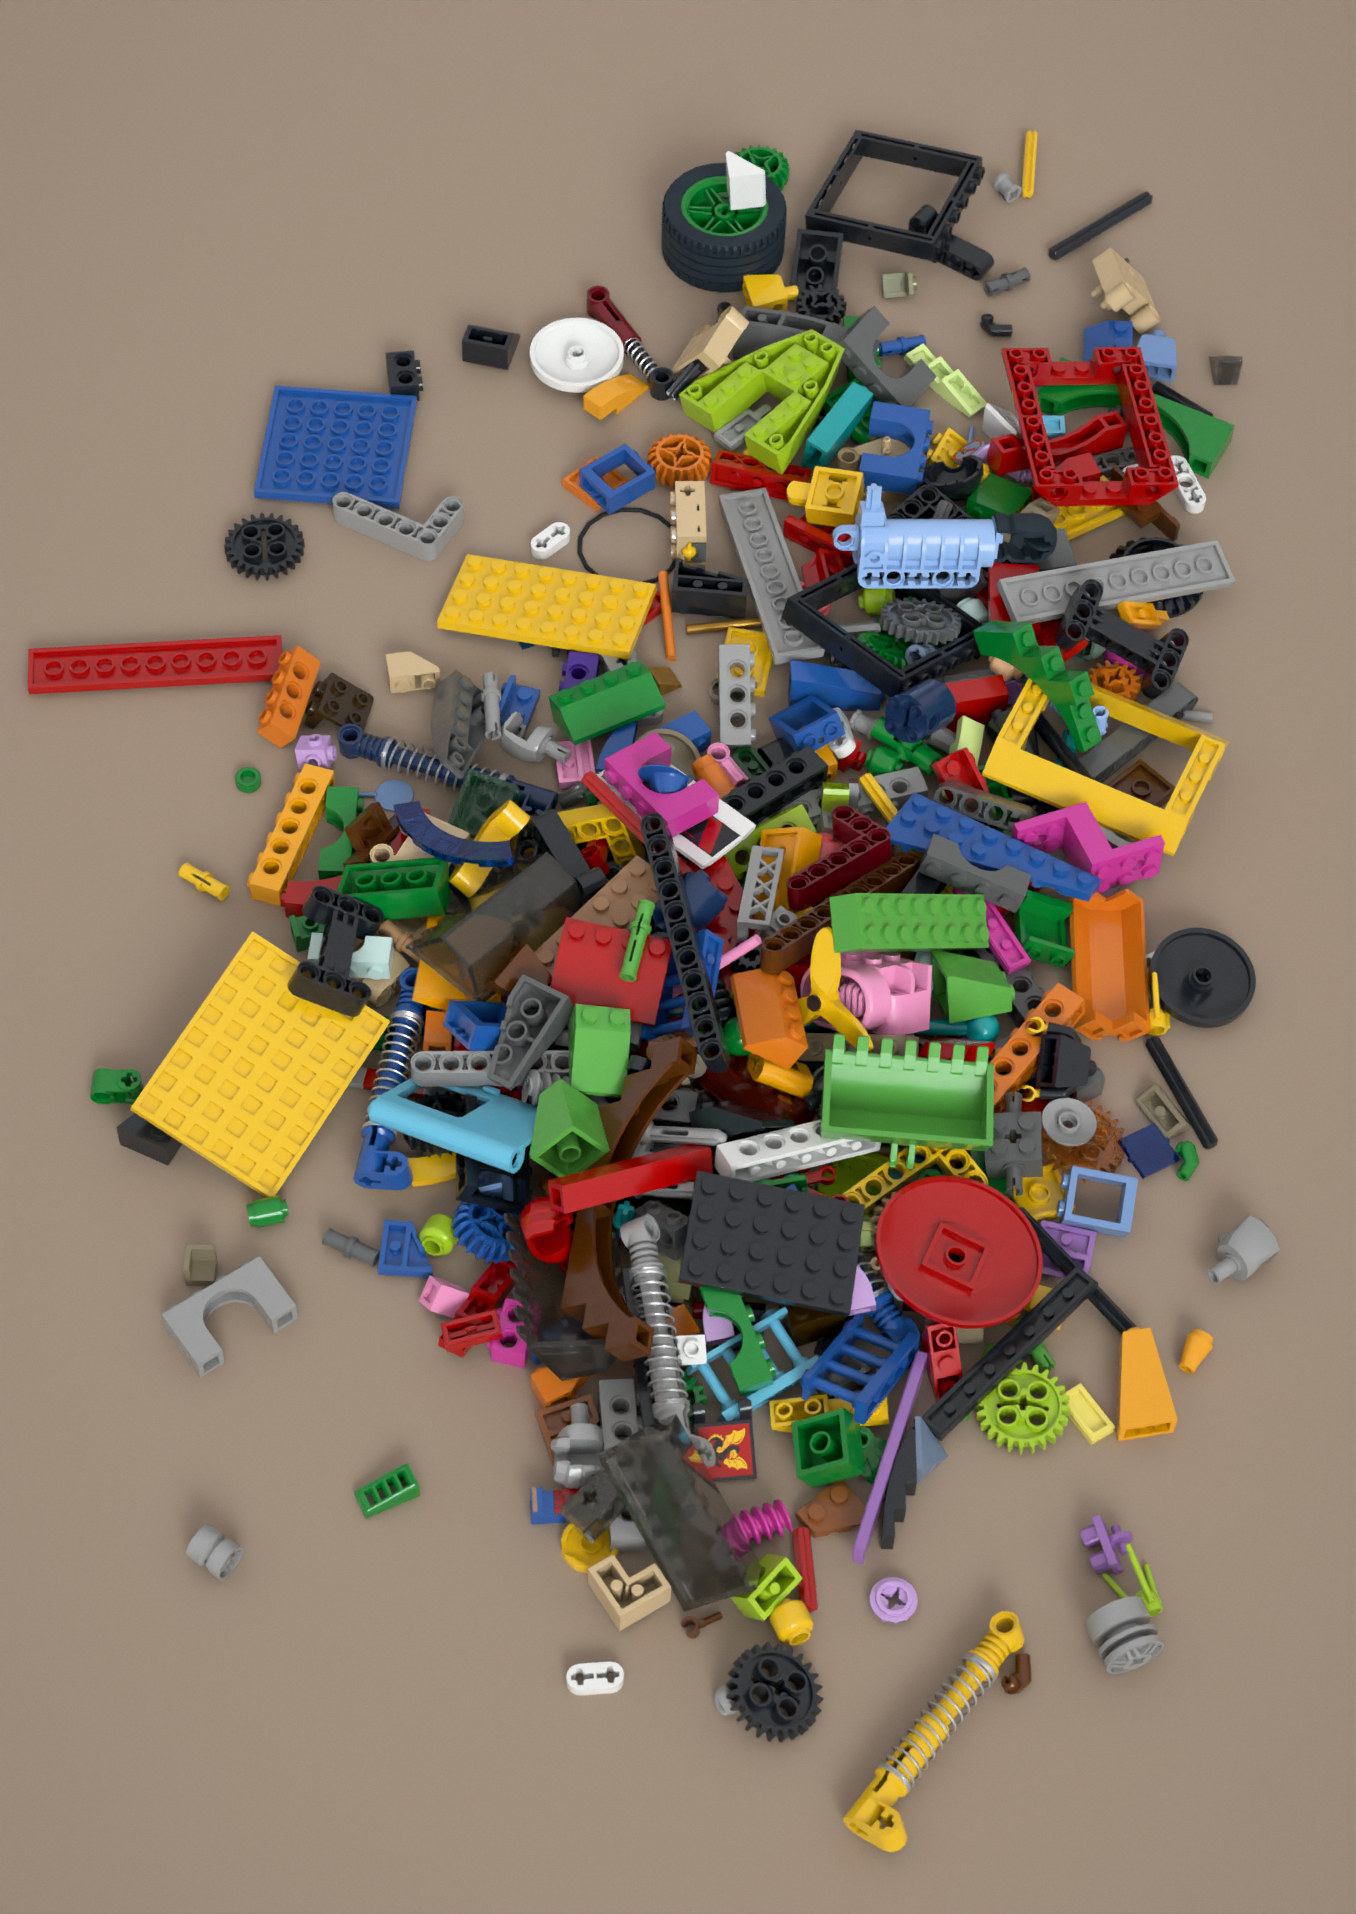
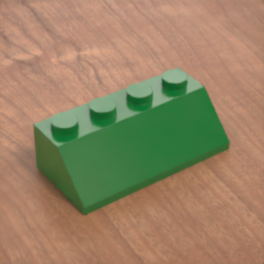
M640 660L630 662L626 666L605 672L601 676L585 680L579 685L560 690L558 693L549 696L554 723L574 745L666 709L665 702L651 672Z
M443 856L346 865L337 892L378 907L384 914L383 921L388 919H411L414 917L445 915L450 899L448 858Z

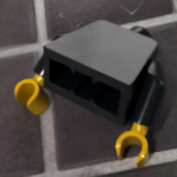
M1040 1017L1028 1019V1021L1036 1022L1038 1026L1037 1030L1032 1028L1025 1029L1028 1034L1034 1035L1041 1031L1046 1032V1034L1041 1035L1036 1086L1040 1087V1089H1034L1029 1085H1021L1020 1089L1028 1088L1030 1091L1029 1096L1022 1098V1101L1031 1102L1035 1097H1040V1100L1064 1099L1076 1092L1078 1086H1085L1088 1082V1076H1093L1097 1070L1096 1063L1090 1060V1047L1082 1044V1039L1071 1027L1051 1022L1044 1024Z

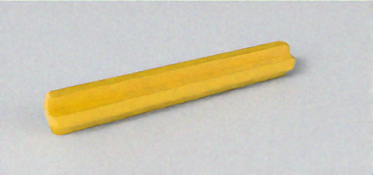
M1030 130L1026 132L1021 193L1024 198H1031L1034 192L1038 133Z

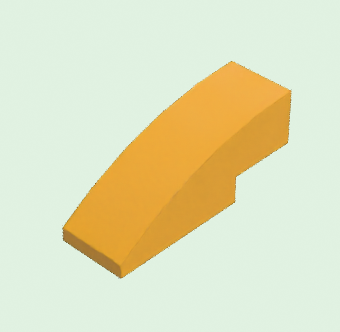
M631 374L611 378L583 395V409L601 421L611 412L618 414L648 390V385Z

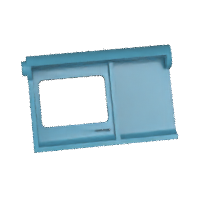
M412 1078L378 1096L368 1107L369 1118L373 1123L510 1173H516L523 1164L525 1147L532 1142L537 1106L527 1102L523 1103L521 1100L501 1094L499 1089L488 1085L484 1087H444L463 1095L477 1096V1100L486 1102L463 1117H454L404 1099L423 1088L416 1085ZM517 1153L516 1161L512 1165V1160Z

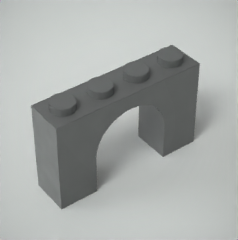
M873 306L862 313L836 342L845 348L841 360L849 367L854 376L873 393V396L879 402L911 407L937 376L922 359L910 365L899 378L889 377L878 368L873 356V346L876 339L890 323Z

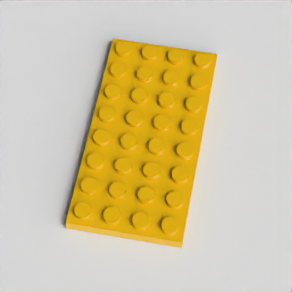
M467 554L438 617L437 626L440 629L585 653L602 654L629 660L656 594V584Z

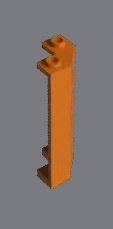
M1129 889L1121 890L1107 898L1096 891L1089 902L1069 896V902L1073 906V912L1070 914L1071 948L1075 950V956L1071 959L1073 992L1085 999V1014L1074 1025V1029L1090 1040H1102V1036H1117L1118 1041H1131L1151 1032L1143 899Z

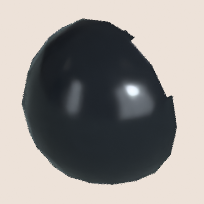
M975 455L962 457L961 465L956 468L948 467L944 461L937 463L934 461L932 465L924 470L922 480L925 485L936 487L951 501H960L969 497L977 490L984 475L982 459Z

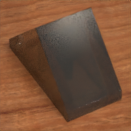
M1242 356L1209 357L1214 385L1238 384L1243 362Z

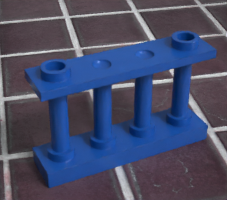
M708 929L698 931V937L715 997L724 940ZM673 951L655 1026L643 1025L640 1039L646 1043L662 1035L682 1030L694 1037L684 995L672 998L673 986L681 984L678 973L676 974L677 967ZM685 1006L683 1019L668 1022L670 1010Z
M864 1313L856 1314L851 1320L848 1319L845 1322L841 1333L811 1369L805 1370L800 1384L803 1386L802 1399L807 1401L815 1390L819 1389L847 1401L854 1408L853 1421L862 1425L867 1422L910 1368L916 1352L919 1351L920 1335L909 1332L902 1341L896 1342L863 1328ZM859 1338L890 1351L892 1354L889 1358L885 1357L883 1359L854 1347L853 1344ZM846 1355L879 1370L876 1374L867 1375L841 1364L839 1361ZM832 1372L865 1386V1388L856 1393L827 1381L825 1378Z

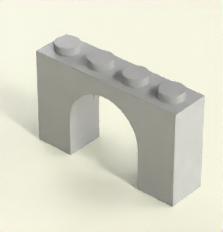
M260 1256L254 1260L244 1262L239 1269L232 1273L220 1276L212 1285L195 1291L190 1298L179 1304L171 1305L161 1314L165 1330L200 1378L225 1364L222 1348L206 1328L209 1316L220 1306L238 1302L253 1307L273 1333L298 1320L296 1304Z

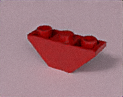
M935 1322L926 1324L921 1341L923 1352L928 1353L926 1372L937 1402L962 1378L956 1327Z

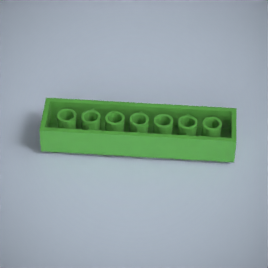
M853 893L829 897L835 953L931 952L933 950L960 952L989 948V931L986 922L987 908L984 895Z

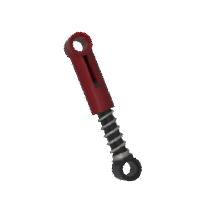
M603 286L589 288L587 291L588 315L610 327L620 337L624 347V354L631 357V360L647 379V383L650 385L651 396L660 401L668 400L670 397L666 394V390L674 382L673 372L669 368L658 367L657 362L653 361V357L649 356V352L645 351V347L641 346V337L612 302L609 290Z

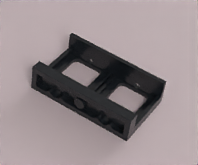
M466 1094L456 1108V1117H463L477 1109V1096ZM531 1144L525 1147L523 1164L516 1173H510L456 1153V1200L519 1215L523 1208L531 1202L533 1190L530 1189L532 1167L529 1166ZM517 1153L512 1160V1165L516 1161ZM479 1170L511 1177L513 1180V1201L480 1193Z

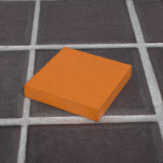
M597 455L562 479V486L594 511L601 507L579 486V469L600 458ZM615 469L600 477L612 490L630 481Z

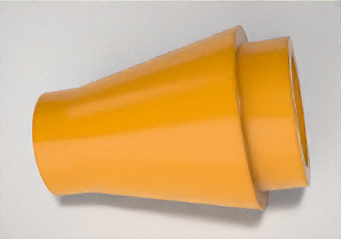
M1193 1329L1186 1336L1178 1367L1184 1372L1194 1374L1196 1368L1213 1348V1338L1202 1330Z

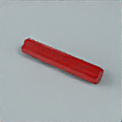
M797 1527V1529L793 1530L792 1534L796 1570L803 1578L798 1583L799 1600L805 1604L808 1612L812 1613L817 1610L818 1603L810 1530L805 1527Z

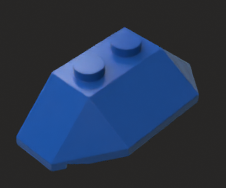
M1106 320L1084 328L1083 361H1091L1094 347H1132L1133 322Z

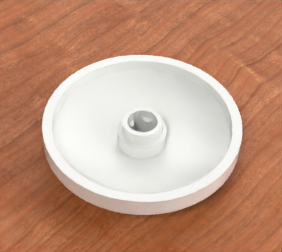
M567 318L550 323L535 335L530 346V364L535 375L548 386L565 392H589L599 384L617 377L624 363V347L616 332L601 322L587 318Z

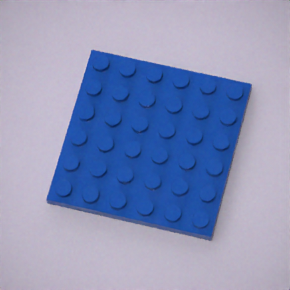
M275 386L254 489L255 498L333 504L332 499L337 493L347 492L383 508L400 509L417 407V396Z

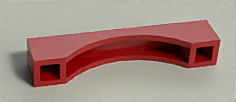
M1117 411L1096 415L1076 430L1048 440L1053 461L1056 463L1064 461L1069 457L1089 452L1092 455L1123 448L1128 425ZM1014 434L991 438L986 461L997 476L1030 468L1022 438Z

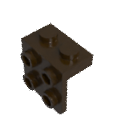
M331 673L322 682L318 681L312 691L314 698L305 710L307 718L304 725L314 729L325 718L339 727L350 723L356 724L363 732L374 701L373 696L334 673Z

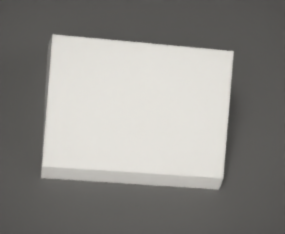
M727 151L726 177L730 209L763 207L766 204L765 171L736 154Z
M990 403L986 404L982 430L990 438L999 437L1003 434H1014L1022 438L1018 419L1011 412Z

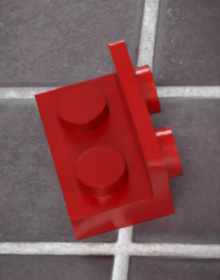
M967 747L954 751L931 764L941 784L945 781H955L989 793L987 782L980 774L975 764V758ZM944 790L948 800H953V793L949 790ZM967 798V804H969L970 802H972V801H974V800H976V799H974V798Z

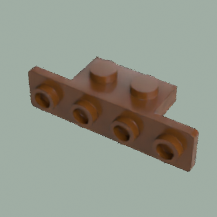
M1117 466L1112 468L1110 481H1123L1125 472ZM1157 501L1150 505L1117 506L1140 528L1152 523L1170 540L1175 541L1177 539L1180 523L1175 517L1164 510Z
M380 802L371 803L344 828L355 850V853L343 863L344 868L346 865L370 863V851L375 845L386 844L396 838L397 833L400 831L397 813L388 820Z

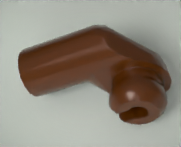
M1017 1654L1015 1656L1016 1671L1010 1674L1009 1677L1005 1675L1002 1678L1001 1684L1006 1693L1018 1694L1031 1683V1660L1029 1654Z

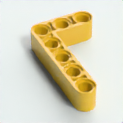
M604 804L557 812L575 844L606 838L616 864L626 866L636 855L643 860L645 859V850L641 841ZM519 832L510 839L505 847L512 854H515ZM528 848L524 853L533 852L534 848Z
M916 1146L915 1154H920L924 1158V1162L914 1163L913 1169H906L907 1147L897 1154L898 1161L895 1168L889 1167V1161H887L842 1195L846 1196L849 1202L865 1205V1215L881 1204L883 1198L888 1199L893 1192L899 1191L917 1178L923 1171L935 1164L938 1165L945 1175L965 1177L988 1185V1179L966 1150ZM959 1160L963 1163L964 1167L955 1169L950 1165V1161ZM890 1170H898L902 1174V1178L892 1179L888 1172ZM868 1186H876L880 1193L872 1196L865 1189Z

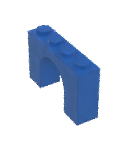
M874 401L868 435L877 437L888 436L890 439L906 444L910 451L895 457L863 453L859 472H863L865 488L871 486L872 483H876L877 486H882V491L912 495L916 491L917 486H922L924 472H920V469H925L927 455L923 453L924 451H929L931 438L927 437V434L932 435L934 420H930L931 410Z

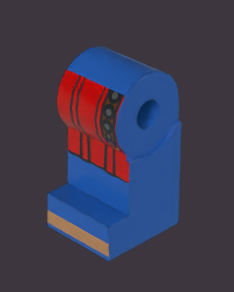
M530 1487L531 1525L566 1523V1521H573L577 1518L578 1520L585 1518L584 1491L577 1488L542 1491V1487Z

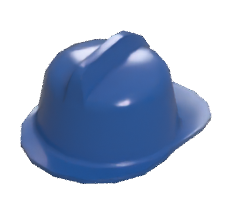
M647 765L638 770L639 777L649 783L651 791L661 794L679 792L687 788L688 784L693 781L692 777L665 765Z

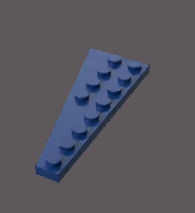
M915 792L886 827L891 834V843L902 846V851L909 852L910 849L924 852L933 834L957 843L962 856L979 869L997 871L1009 865L1030 874V882H1032L1033 887H1052L1059 894L1089 902L1101 884L1102 879Z

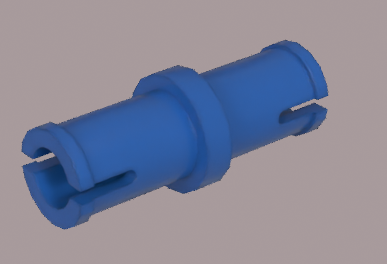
M920 335L909 338L901 336L897 340L880 342L879 356L906 355L907 352L912 351L921 344L926 345L925 336Z

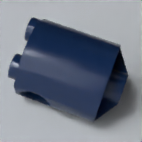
M928 679L892 696L885 708L886 731L902 742L914 744L948 726L956 714V702L952 692L939 680Z
M698 870L697 872L686 871L682 875L697 933L699 930L705 929L725 908V903L728 901L727 896L710 883L709 875L703 870ZM658 899L655 902V909L651 920L658 932L668 933Z

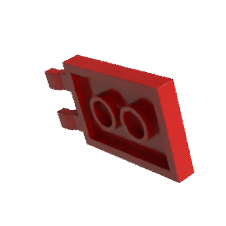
M993 563L992 567H988L989 621H1011L996 585L999 579L1039 572V565ZM1040 622L1032 624L1035 635L1040 633Z

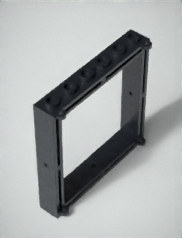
M855 130L805 214L806 229L843 233L844 242L937 263L938 253H942L946 239L951 237L954 225L959 223L962 210L967 208L970 196L975 194L977 186L981 184V180L984 177L985 167H982V157ZM863 156L959 177L927 235L830 213Z
M857 563L788 597L781 616L788 626H793L890 698L921 681L938 679L942 674L949 670H954L958 665L968 662L972 658L978 660L981 657L973 631L983 624L932 588H894L895 596L902 601L904 597L908 598L911 596L915 597L918 601L926 599L929 603L936 601L937 605L944 604L945 609L952 608V612L958 613V617L961 618L960 634H958V638H955L956 640L901 670L819 612V609L862 588L858 583ZM890 572L887 578L896 579L900 573ZM904 572L905 579H907L908 574ZM867 573L865 579H870L872 573Z

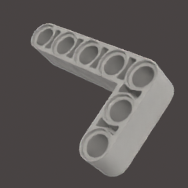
M347 492L337 493L332 499L334 520L338 524L425 561L436 559L464 523L463 501L456 496L446 497L424 525Z

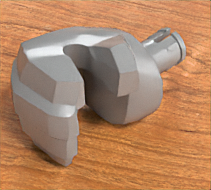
M516 711L501 728L502 735L500 740L503 750L519 760L540 762L548 755L564 765L567 763L565 758L569 760L572 754V750L555 742L556 730L548 726H538L528 740L525 741L527 728L523 724L521 713Z
M1247 1215L1229 1233H1222L1218 1237L1217 1259L1219 1263L1206 1271L1207 1278L1214 1285H1219L1228 1276L1238 1281H1244L1256 1272L1263 1262L1267 1259L1271 1260L1280 1251V1247L1276 1237L1266 1223L1261 1219Z
M576 1403L570 1406L571 1425L563 1428L557 1438L551 1441V1449L555 1452L553 1481L563 1484L565 1488L591 1487L594 1484L603 1482L604 1467H601L600 1454L603 1449V1431L597 1425L589 1424L588 1405L584 1403Z

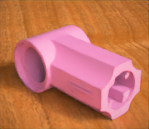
M713 743L708 747L707 754H711L736 787H741L749 782V778L730 757L728 746L723 743Z

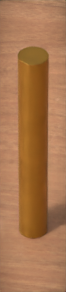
M759 617L687 624L686 634L726 631L728 627L740 629L761 627Z

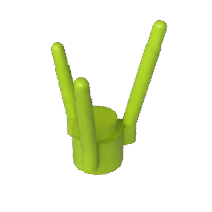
M1127 1543L1125 1545L1142 1587V1590L1138 1591L1134 1596L1142 1598L1150 1616L1153 1617L1163 1610V1603L1158 1595L1149 1564L1145 1563L1143 1565L1146 1575L1145 1579L1130 1543ZM1106 1572L1102 1573V1577L1120 1598L1128 1597Z

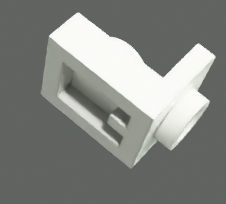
M705 1335L676 1336L678 1339L676 1347L680 1350L678 1358L682 1360L681 1366L703 1365L707 1362Z

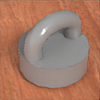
M726 1684L721 1685L716 1690L714 1696L717 1711L723 1716L739 1712V1710H730L735 1704V1700L726 1698L733 1690L728 1688Z

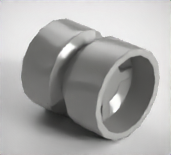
M210 1524L202 1527L194 1535L186 1550L187 1557L200 1566L206 1565L207 1571L219 1580H224L234 1571L243 1555V1548L230 1538L224 1539V1534Z

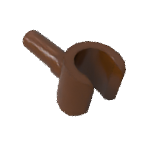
M721 1612L699 1620L688 1616L682 1620L681 1626L686 1628L689 1625H695L693 1630L686 1633L688 1638L694 1639L699 1636L701 1628L723 1617Z

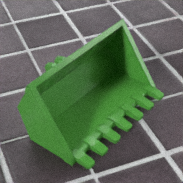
M834 1034L833 1049H825L820 1137L891 1143L889 1167L893 1168L896 1167L898 1161V1145L908 1146L905 1159L906 1169H913L916 1146L987 1151L993 1147L994 1064L988 1063L989 1049L987 1046H978L976 1062L964 1061L965 1046L963 1044H954L952 1060L940 1059L941 1044L939 1042H930L928 1058L916 1057V1040H906L904 1056L892 1055V1038H882L880 1054L868 1053V1036H858L857 1050L853 1052L844 1051V1034Z

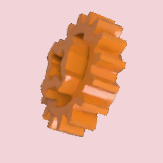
M1106 660L1104 666L1097 663L1095 669L1090 668L1088 676L1092 684L1133 701H1136L1141 686L1140 676H1135V669L1128 670L1129 664L1120 666L1119 661L1110 664Z

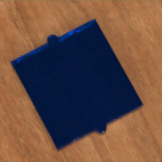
M1156 1123L1121 1138L1117 1142L1128 1157L1127 1161L1133 1164L1142 1179L1180 1160L1169 1144L1170 1140L1165 1138Z

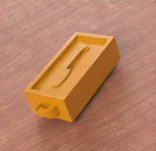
M802 826L762 830L760 846L784 849V858L773 913L780 905L793 913L799 912L788 906L786 881L790 876L819 860L822 835ZM763 856V861L767 864L777 860V857ZM766 873L760 877V880L766 883L772 880V878ZM764 892L756 896L760 903L769 898ZM760 911L755 913L759 920L765 917Z

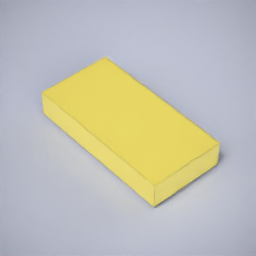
M1081 1383L1063 1394L1069 1396V1404L1066 1405L1070 1407V1415L1068 1417L1090 1445L1114 1432V1424Z

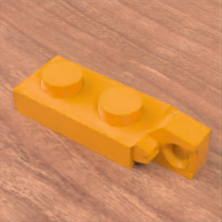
M1122 601L1116 605L1119 611V618L1138 629H1159L1162 623L1170 620L1167 611L1155 610L1153 603Z

